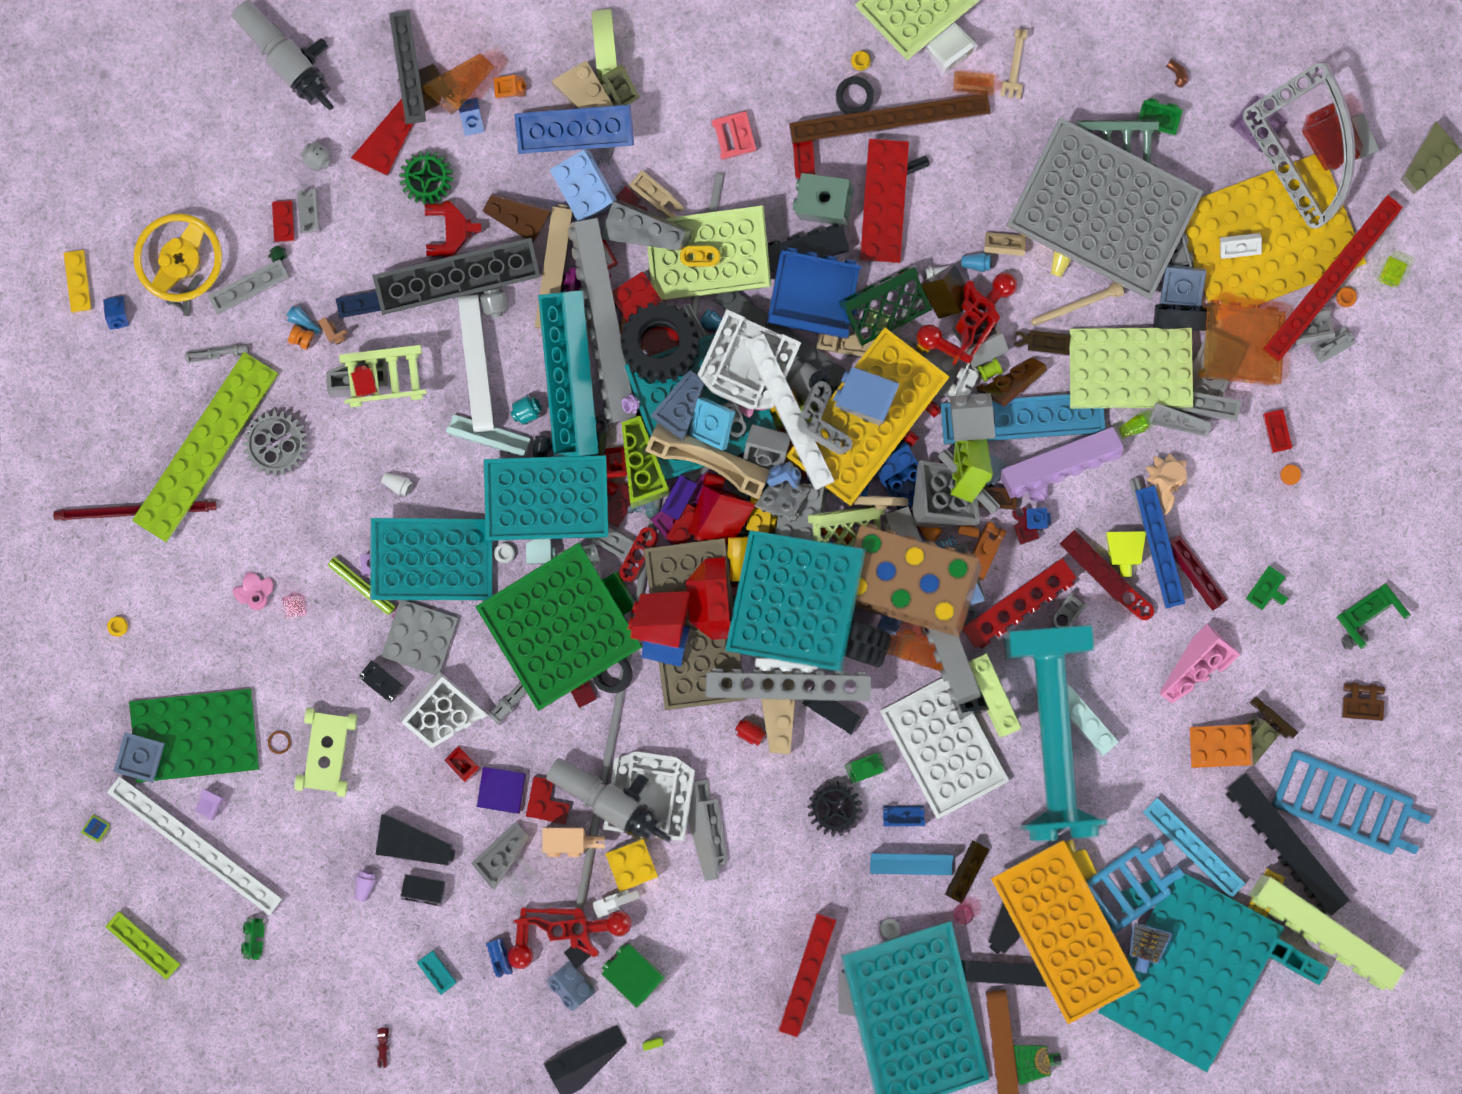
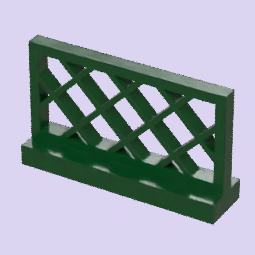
M908 265L839 301L861 346L875 340L883 329L877 327L881 316L890 319L886 328L892 331L932 310L917 277L916 267ZM911 280L914 281L916 286L913 294L904 291L907 282ZM892 290L899 292L896 303L887 300L888 294ZM903 293L912 296L909 307L899 305ZM874 299L882 301L878 312L869 309L871 301ZM915 299H921L925 308L919 311L913 310ZM885 302L895 305L891 317L882 314ZM898 307L907 310L906 316L902 320L895 318ZM857 308L863 309L861 321L854 319L851 311ZM868 311L877 314L873 326L864 323ZM863 325L872 328L870 336L865 339L861 335Z

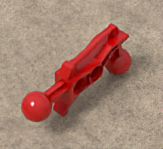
M1001 272L994 277L992 281L993 289L986 297L976 290L973 281L969 280L964 286L965 301L962 304V309L966 312L959 319L955 327L961 335V348L942 338L940 329L931 324L924 325L918 330L916 338L918 345L926 350L937 348L955 358L952 363L953 365L959 360L970 364L979 347L984 343L1000 319L995 309V304L1001 297L1008 298L1016 292L1017 279L1008 272ZM985 321L989 322L971 354H967L966 352L973 342L975 332Z
M523 907L520 910V919L513 920V923H517L516 942L508 952V961L511 966L519 970L529 967L532 963L533 952L528 946L529 924L537 925L547 932L549 941L570 939L572 948H579L592 957L599 956V950L592 944L590 933L609 931L614 936H624L631 929V918L626 912L617 910L612 912L607 919L588 921L582 908L530 909ZM527 913L574 915L575 920L552 922L541 917L527 918ZM576 923H580L583 926L581 934L574 932ZM557 925L563 929V934L560 937L554 934V928ZM578 938L584 944V946L579 944Z

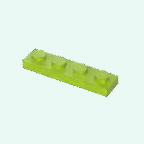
M120 911L105 926L165 980H168L181 965Z

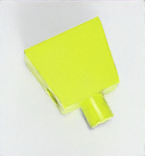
M1145 531L1105 533L1110 564L1120 565L1121 577H1132V565L1141 564L1146 536Z

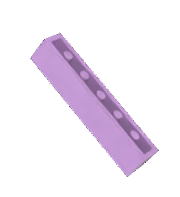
M1114 427L1001 469V480L1010 499L1022 497L1029 491L1041 490L1050 483H1059L1068 476H1077L1089 468L1095 469L1107 461L1113 462L1118 460L1122 456L1123 445Z

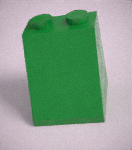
M630 943L627 946L622 944L615 952L618 956L613 961L609 959L601 967L604 970L601 975L635 1008H638L663 981L665 975Z

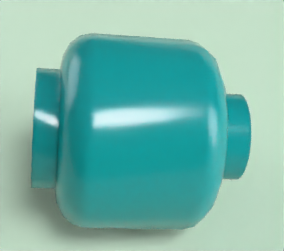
M526 395L513 402L510 413L515 422L519 421L521 424L527 425L540 417L542 407L536 397Z

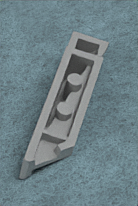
M708 779L694 781L688 823L704 879L715 880L719 879V869L726 864L728 859L718 799H710Z

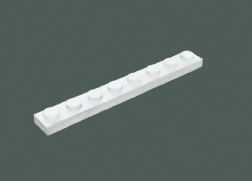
M764 333L746 341L745 345L814 489L818 490L834 482L815 440L800 432L797 427L801 411Z

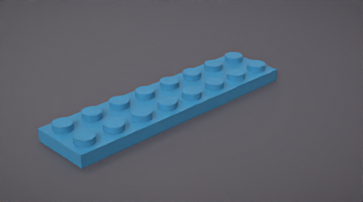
M1070 394L1014 398L1005 407L992 401L995 438L987 439V442L1096 434L1105 430L1104 408L1070 409ZM950 403L940 404L943 445L955 444L956 441H954L950 417Z

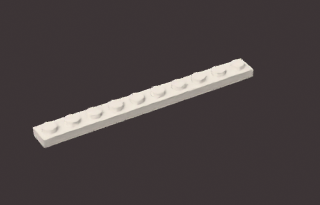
M121 776L118 777L107 792L269 916L282 901L280 896Z

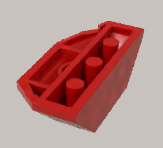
M726 557L704 559L686 581L687 592H690L688 602L689 622L711 640L728 639L731 613Z

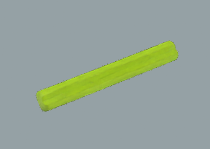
M333 557L329 561L328 566L370 600V585L337 557ZM370 600L387 615L391 614L395 609V605L389 600Z

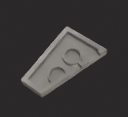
M1155 403L1148 419V424L1204 437L1208 436L1212 424L1205 419L1196 418Z

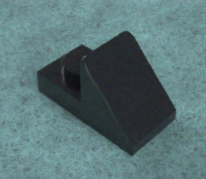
M981 691L979 698L959 705L953 700L960 720L971 714L984 713L990 710Z

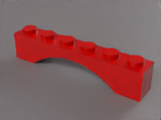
M816 913L778 1028L779 1032L798 1038L836 919Z

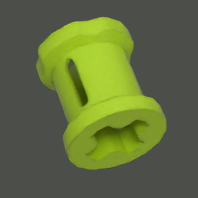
M993 358L991 362L983 366H977L984 382H987L988 378L994 375L1003 374L996 358Z

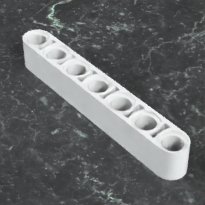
M464 295L458 297L473 430L474 433L493 431L494 419L479 295Z

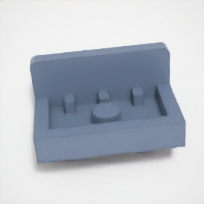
M571 961L567 962L547 979L550 989L559 995L564 1006L571 1011H574L596 993Z

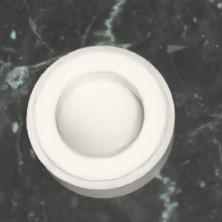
M502 543L495 548L494 556L498 562L507 564L514 559L515 551L510 544Z
M887 919L881 923L880 933L888 940L896 938L900 933V926L895 920Z

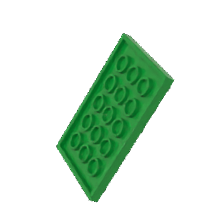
M251 689L129 702L132 734L165 743L154 781L259 770ZM136 778L137 783L148 782Z

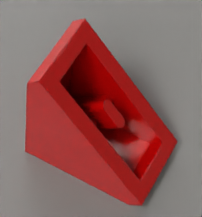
M624 446L606 448L607 479L628 478Z
M459 746L444 760L464 782H467L481 768Z

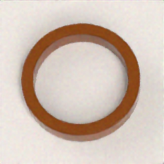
M276 731L269 736L268 747L273 753L282 754L290 748L291 740L285 732ZM278 733L284 734L288 739L287 748L281 752L273 750L270 745L271 738Z

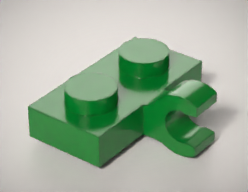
M1268 566L1245 600L1261 611L1271 598L1283 606L1288 598L1278 592L1277 589L1285 579V576L1271 566Z

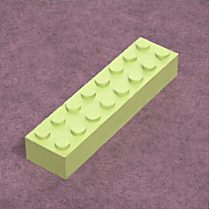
M1262 874L1248 894L1253 898L1252 902L1265 910L1267 908L1270 909L1268 912L1270 915L1281 921L1286 920V926L1299 933L1302 931V937L1311 943H1319L1318 948L1327 954L1337 955L1335 959L1348 967L1352 966V971L1365 979L1370 978L1368 982L1378 989L1380 988L1384 991L1386 988L1392 991L1405 971L1402 967L1269 876Z

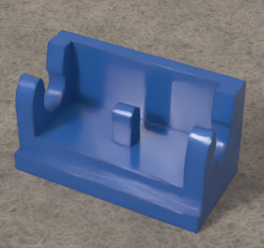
M883 806V826H925L924 806Z

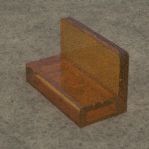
M954 71L953 92L979 95L988 93V95L993 96L995 75Z

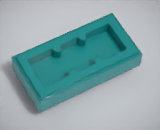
M1153 879L1141 883L1151 898L1159 893ZM1133 887L1121 891L1133 909L1144 904Z
M434 950L416 962L440 995L457 983Z

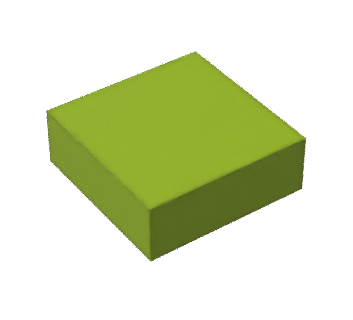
M658 1037L644 1041L642 1043L644 1051L664 1046L663 1038Z

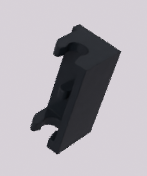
M373 660L369 662L359 675V679L389 703L394 700L404 687V685Z
M405 874L400 895L401 900L441 907L445 882Z

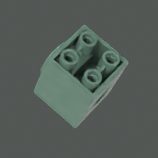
M801 173V178H798L796 182L798 197L794 198L793 210H795V214L799 219L848 226L854 191L851 181L843 178ZM830 197L828 202L823 203L826 198Z

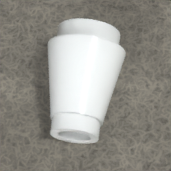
M387 472L381 480L382 484L400 497H407L413 486V482L409 478Z

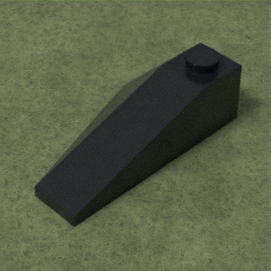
M618 1025L545 1061L543 1064L559 1094H573L581 1090L626 1044V1041Z

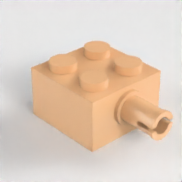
M542 828V853H547V857H560V853H567V857H581V853H585L587 849H605V843H596L597 841H605V836H587L585 828Z

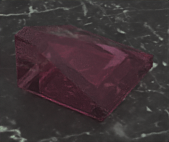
M304 596L282 598L286 618L306 616Z

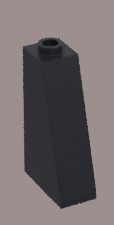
M381 814L375 855L441 865H450V861L454 862L455 850L452 849V844L389 815Z
M1003 901L1000 904L987 939L990 943L989 948L997 954L1000 951L1005 954L1020 934Z

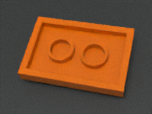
M1251 724L1190 727L1191 768L1253 765Z

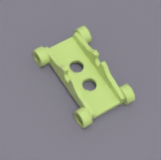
M306 708L304 723L312 724L305 775H296L294 790L303 791L304 788L337 792V796L346 797L348 781L340 779L344 763L348 730H356L358 714L349 713L348 717L315 713V708ZM326 736L333 739V745L330 748H325L322 745V739ZM323 756L328 757L330 760V765L327 768L319 766V759Z

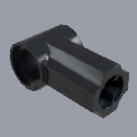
M595 417L596 422L603 421L605 427L601 432L596 431L598 454L588 456H605L609 424L603 417Z

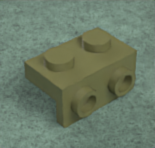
M622 64L601 76L604 81L602 87L607 95L610 94L612 96L610 101L613 106L628 105L640 98Z
M1256 715L1247 722V724H1251L1253 766L1280 735L1265 720Z

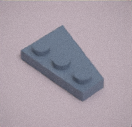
M689 370L651 414V418L683 441L695 412L697 398L702 396L706 385L695 373Z

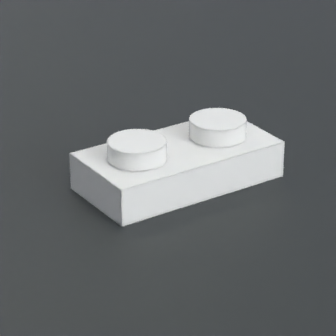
M1261 234L1221 237V259L1261 254Z

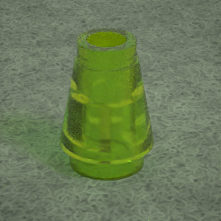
M1142 413L1140 415L1136 414L1119 427L1118 430L1124 439L1144 433L1150 427Z

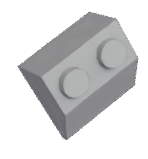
M985 321L975 332L973 342L966 352L967 354H971L989 322ZM998 325L993 327L984 343L981 344L970 363L972 368L1009 351ZM954 327L952 330L961 347V335Z
M991 393L950 396V417L954 441L995 438Z
M752 425L743 459L768 470L776 465L781 466L785 464L791 439L786 433Z

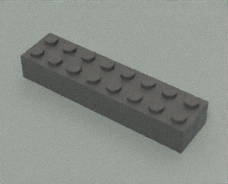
M527 237L372 274L381 313L385 315L540 278L532 239Z

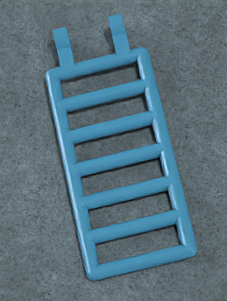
M1297 750L1291 754L1272 801V805L1275 808L1390 855L1394 853L1396 847L1417 854L1419 846L1399 839L1409 816L1429 824L1432 817L1412 809L1414 800L1409 796ZM1298 760L1310 765L1292 806L1282 802L1295 766ZM1320 768L1327 771L1328 775L1311 814L1302 810L1301 806L1316 769ZM1337 775L1346 779L1347 783L1332 820L1328 821L1321 818L1320 814ZM1356 783L1366 787V791L1351 828L1348 829L1338 824ZM1375 791L1385 795L1370 836L1367 837L1357 832ZM1395 799L1404 803L1389 844L1386 845L1377 841L1391 803Z
M1159 839L1143 852L1138 846L1133 847L1085 881L1104 918L1111 926L1110 929L1113 935L1170 896L1171 890L1168 885L1184 876L1183 871L1177 865L1161 878L1150 863L1149 859L1165 850L1164 845ZM1135 856L1161 890L1153 898L1148 895L1126 865V862ZM1118 868L1144 902L1136 910L1132 908L1109 876L1110 873ZM1103 880L1127 913V916L1117 922L1092 888L1093 885Z

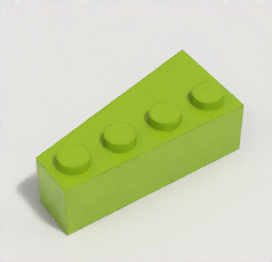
M641 416L621 422L631 509L668 496L669 489L656 455L645 451L650 439Z

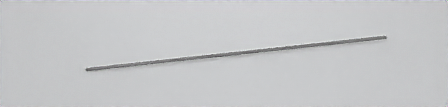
M716 173L708 213L717 212L724 176L722 174ZM700 296L692 297L691 307L696 316ZM662 498L653 501L650 518L660 510ZM649 520L648 527L656 530V526ZM651 532L646 535V541L652 540ZM646 564L638 578L635 601L639 600L640 594H644L647 578ZM632 654L625 658L629 663L631 662ZM622 666L618 683L621 681L623 676ZM625 690L616 693L600 775L604 785H607ZM594 813L589 836H597L601 817ZM595 849L586 850L575 909L584 908ZM576 923L574 930L579 931L580 923Z

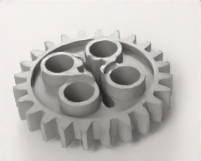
M275 410L272 416L266 411L265 418L257 415L259 421L251 420L253 427L246 426L249 434H243L247 438V441L242 442V445L247 446L243 453L250 454L246 460H253L251 464L253 468L259 465V473L265 469V475L267 476L271 471H273L275 477H277L278 471L284 476L285 469L293 472L292 465L299 467L297 460H305L301 453L308 452L303 449V446L309 444L303 441V438L308 436L306 433H301L304 426L297 427L299 420L296 419L292 422L293 416L290 414L285 418V412L283 411L280 416H278ZM277 425H283L284 431L280 435L274 433V428ZM287 434H291L289 438L278 442L279 447L275 448L274 446H271L262 454L259 453L260 450L272 445L273 439L279 441L280 439L284 438ZM259 435L266 436L265 444H257L256 439ZM287 442H293L294 449L291 452H285L284 450ZM271 452H275L277 456L276 460L272 463H269L267 461V455Z

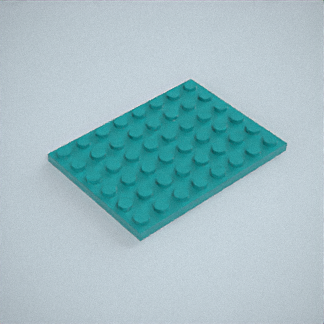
M1184 873L1183 877L1168 885L1171 890L1170 896L1155 906L1145 926L1172 934L1159 963L1150 962L1147 974L1135 970L1138 958L1132 957L1129 954L1127 961L1140 987L1102 1006L1098 1013L1207 1073L1269 959L1266 954L1275 937L1278 939L1281 937L1285 928Z
M951 921L841 955L874 1094H950L990 1080Z

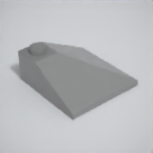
M923 460L918 462L913 501L914 526L938 528L979 524L978 499L975 498L971 503L951 495V489L955 487L956 480L952 479L953 473L944 463Z

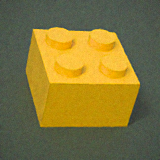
M644 839L605 854L619 892L658 878Z

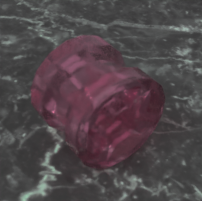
M959 904L954 908L953 918L957 923L966 925L972 921L974 913L970 906Z

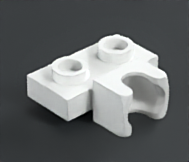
M625 890L594 902L593 907L599 918L620 910V905L639 899L640 896L638 891L629 893V890Z

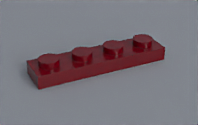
M1075 530L1060 543V546L1116 602L1131 589V586Z
M1179 534L1172 539L1170 545L1174 559L1192 582L1194 588L1203 597L1205 603L1214 611L1226 602L1227 598Z

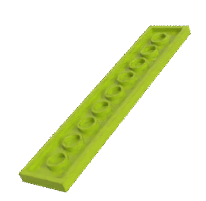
M243 352L132 519L134 523L165 543L169 541L279 375L277 372Z

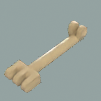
M1015 29L1014 37L1016 41L1009 82H1002L1000 96L1004 97L1006 89H1009V98H1012L1014 90L1017 91L1016 99L1021 97L1023 85L1017 84L1023 41L1027 38L1028 30Z

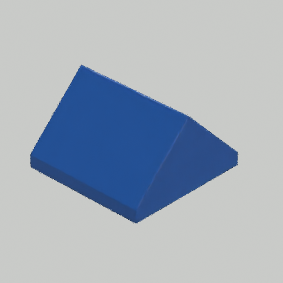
M684 626L679 648L644 641L641 658L681 667L690 627Z

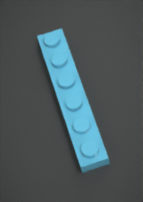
M1158 798L1142 812L1230 898L1245 885Z

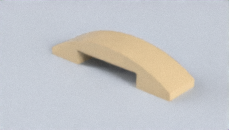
M818 334L816 349L862 357L875 340L861 346L856 335L849 334L847 339Z

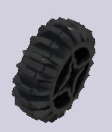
M835 781V787L831 788V783L827 782L828 789L820 785L821 793L816 790L813 791L817 798H809L810 801L814 802V806L807 805V808L814 809V812L808 813V816L812 817L815 815L816 818L811 823L815 824L818 821L819 825L816 829L820 830L822 826L825 827L823 831L825 835L828 829L831 830V836H835V830H838L839 835L842 836L843 828L849 833V824L854 828L857 826L852 822L853 819L859 821L861 817L855 815L856 812H862V809H856V805L862 804V801L855 802L854 799L859 794L856 793L853 796L850 794L854 789L853 787L846 791V783H843L842 788H838L839 782ZM833 791L843 793V795L837 801L834 802L830 801L828 798L824 796L825 794ZM848 798L852 805L850 817L842 809L843 804ZM842 800L839 804V809H841L840 812L843 816L835 812L828 817L830 805L826 802L828 801L830 804L836 805ZM819 801H822L828 809L823 819L818 814ZM834 816H839L845 821L844 824L839 826L826 824Z

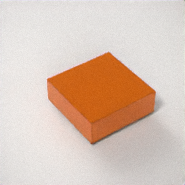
M964 525L958 528V534L977 538L979 536L980 530L978 527Z

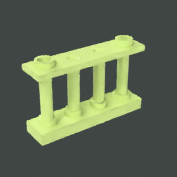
M416 345L339 355L340 363L348 367L351 399H344L345 404H350L352 408L361 407L362 402L411 397V400L423 399V395L428 394L427 390H420L417 368L418 355L423 354L422 346ZM406 356V360L409 361L412 391L400 393L396 361H398V357ZM379 359H386V362H388L392 394H379L376 369ZM365 361L368 368H371L373 371L378 393L358 398L350 373L355 372L354 368L358 366L357 362Z
M987 654L970 661V668L979 691L982 692L990 709L987 713L999 738L1021 729Z

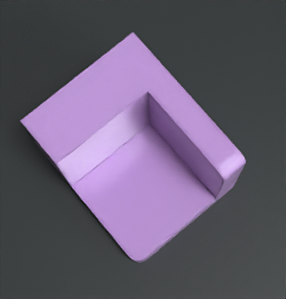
M203 789L200 794L201 799L195 811L213 820L224 798L207 789Z

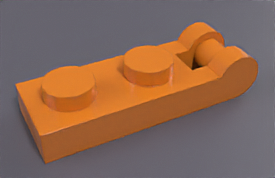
M990 521L985 524L972 552L979 559L982 568L978 578L980 581L984 580L999 545L1007 532L1003 528L995 527V524ZM990 533L995 536L993 540L988 538Z

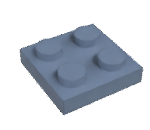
M1167 265L1163 277L1160 304L1201 306L1206 269Z
M125 732L113 772L154 783L165 743Z

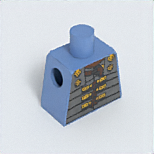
M1134 923L1130 956L1138 958L1135 970L1147 974L1150 962L1158 964L1172 934Z

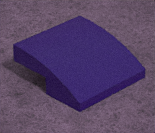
M483 767L476 807L520 814L526 774Z

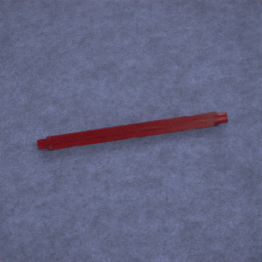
M208 500L194 502L188 512L217 510L216 501ZM142 505L61 509V511H54L53 517L54 520L66 521L84 518L136 515Z

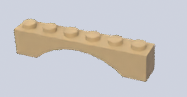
M657 423L645 450L663 459L686 460L706 466L728 479L739 491L759 499L770 473L768 469L717 449L688 435H685L682 441L659 423Z

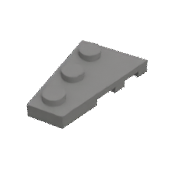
M515 822L471 863L493 890L496 889L529 839L528 834Z

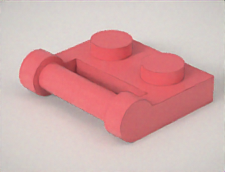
M746 111L711 121L712 127H715L720 145L721 160L756 151ZM724 124H729L735 147L734 150L729 151L723 129Z

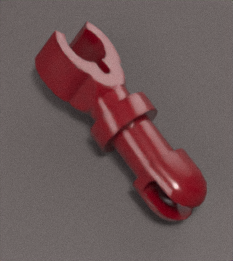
M381 1027L377 1030L379 1043L377 1045V1050H379L377 1065L381 1068L383 1061V1068H386L388 1065L387 1050H389L387 1042L389 1029Z

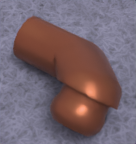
M1170 59L1166 68L1176 74L1175 85L1183 88L1189 80L1186 68Z

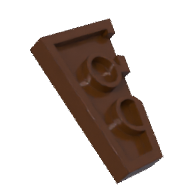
M492 193L482 211L524 238L531 237L532 243H534L553 209L538 207L533 203H523L515 198Z
M1031 357L1011 368L1010 373L1002 377L998 375L992 378L993 382L986 386L981 384L976 389L979 394L991 393L992 401L1005 407L1047 371L1044 363Z

